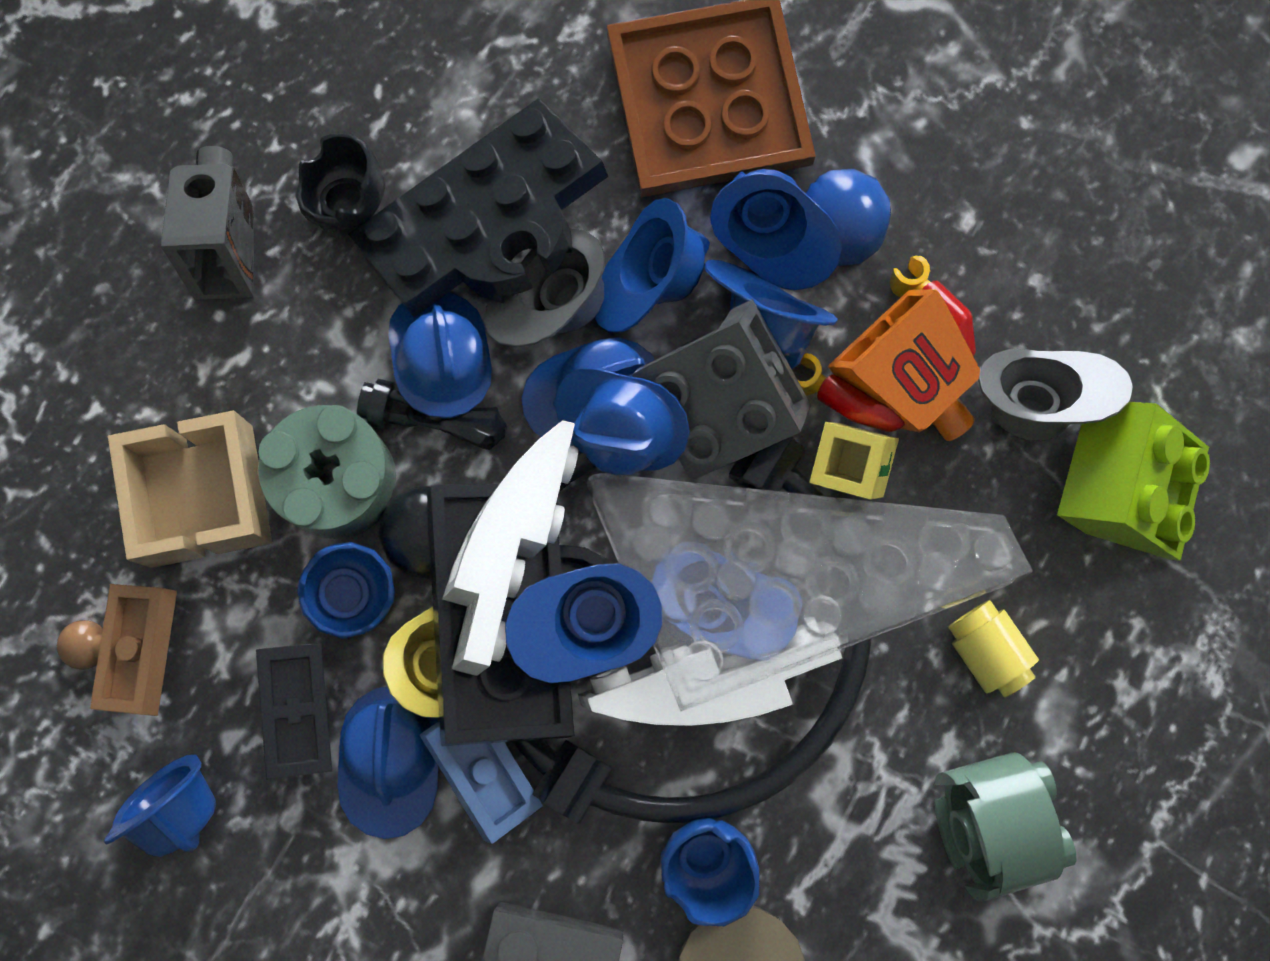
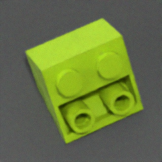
M1129 402L1119 414L1102 422L1081 424L1057 516L1085 534L1169 560L1180 561L1184 545L1190 540L1194 532L1195 514L1193 509L1199 485L1206 480L1209 473V446L1157 403Z

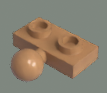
M110 584L103 628L93 621L79 620L70 623L61 631L57 639V652L60 659L66 665L79 670L97 666L90 709L158 716L177 591L159 587Z

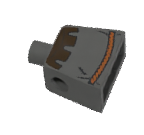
M218 146L200 148L196 153V165L176 166L170 171L161 247L194 300L254 297L253 206L233 166V154L229 150Z

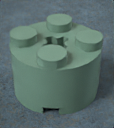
M318 405L298 410L278 423L271 433L263 438L259 446V481L266 500L282 518L315 536L345 539L363 533L381 519L395 488L396 468L388 447L364 419L343 406ZM333 463L337 466L332 470L334 481L326 485L319 478L324 474L323 467Z
M1012 752L941 772L936 776L934 785H945V796L934 799L936 819L941 838L954 870L966 867L975 883L965 885L964 887L977 901H987L1057 880L1064 868L1075 865L1077 860L1076 849L1068 831L1059 824L1052 800H1055L1057 795L1056 784L1050 769L1044 762L1040 761L1031 764L1021 754Z

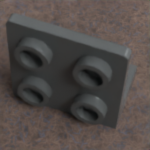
M753 299L731 309L719 329L638 368L632 375V377L643 378L662 385L678 399L686 412L690 433L686 449L678 459L691 479L700 478L800 433L811 407L807 396Z

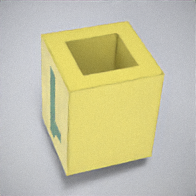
M825 422L809 483L870 500L884 497L899 438L842 423Z

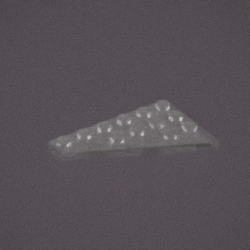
M607 473L589 476L587 481V488L619 564L638 570L654 585L662 603V626L653 646L680 711L1025 579L1032 572L1004 515Z

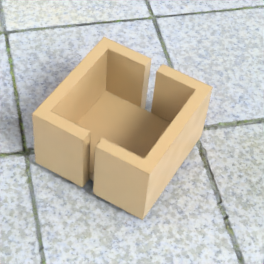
M234 410L178 421L179 434L163 424L108 435L127 560L154 568L206 557L204 549L215 554H223L272 544L265 496L259 481V461L253 426ZM187 440L196 446L188 448Z

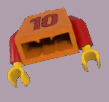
M913 256L910 257L908 270L917 279H908L902 275L900 270L893 268L890 288L900 299L828 365L833 374L828 377L822 374V366L817 357L806 353L803 355L800 363L812 369L815 374L810 380H798L806 396L818 392L817 399L821 403L854 423L887 433L899 429L921 432L933 424L946 441H951L967 432L975 421L973 415L959 399L980 376V368L974 359L976 345L972 313L939 281L930 282L928 280L930 265L924 257Z

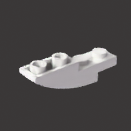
M562 420L538 439L516 462L483 505L464 539L452 567L442 599L467 606L452 666L453 670L477 676L490 667L491 660L499 662L504 654L506 634L505 622L501 621L506 598L516 597L525 570V560L518 559L516 556L520 555L532 559L546 546L547 542L555 543L562 526L565 509L563 506L556 505L560 485L561 483H569L578 458V448L570 445L574 423Z
M809 625L797 627L795 636L787 647L770 658L745 660L724 654L716 659L719 665L717 669L713 668L708 653L699 651L688 653L686 644L651 655V667L630 675L627 667L623 666L592 677L590 681L593 688L579 693L578 697L581 706L586 709L626 721L654 725L685 726L725 723L759 716L793 705L785 680L842 658L834 634L812 632Z

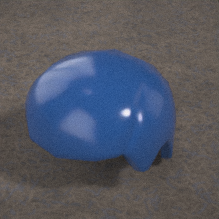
M855 169L830 170L818 176L816 181L810 184L806 194L830 216L839 229L842 251L838 266L861 264L876 253L884 242L891 217L890 199L875 177Z
M354 542L332 544L315 553L299 578L297 594L302 615L319 632L345 639L366 634L376 628L386 617L394 603L395 589L391 568L375 550Z
M712 818L693 820L672 833L660 854L661 876L664 882L665 895L668 898L671 897L684 910L691 923L699 926L725 927L746 916L759 897V865L755 851L748 839L723 820L716 821Z

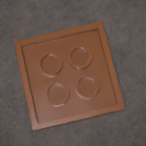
M741 0L607 25V38L641 198L732 181L741 171L746 174L761 169L786 171L814 164L816 155L780 0Z

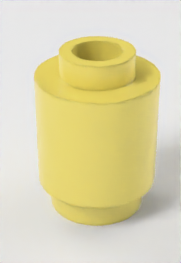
M987 600L948 626L956 638L952 645L986 694L998 689L1003 697H1007L1035 679L1036 676L1030 668L1039 661L1038 657L1004 609L998 611L991 600Z

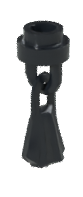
M377 379L375 384L364 382L357 404V415L367 419V423L371 427L385 429L387 423L406 427L424 426L441 430L485 450H491L500 440L505 438L507 424L500 416L497 407L473 408L466 414L452 418H441L440 421L427 419V415L413 409L409 404L405 412L406 415L391 412L393 401L408 404L400 395V392L395 390V382Z

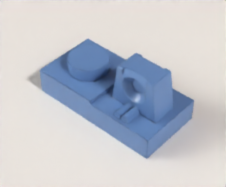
M437 722L419 735L484 841L493 844L543 806L541 801L532 795L534 792L533 788L505 742L441 746L440 722Z

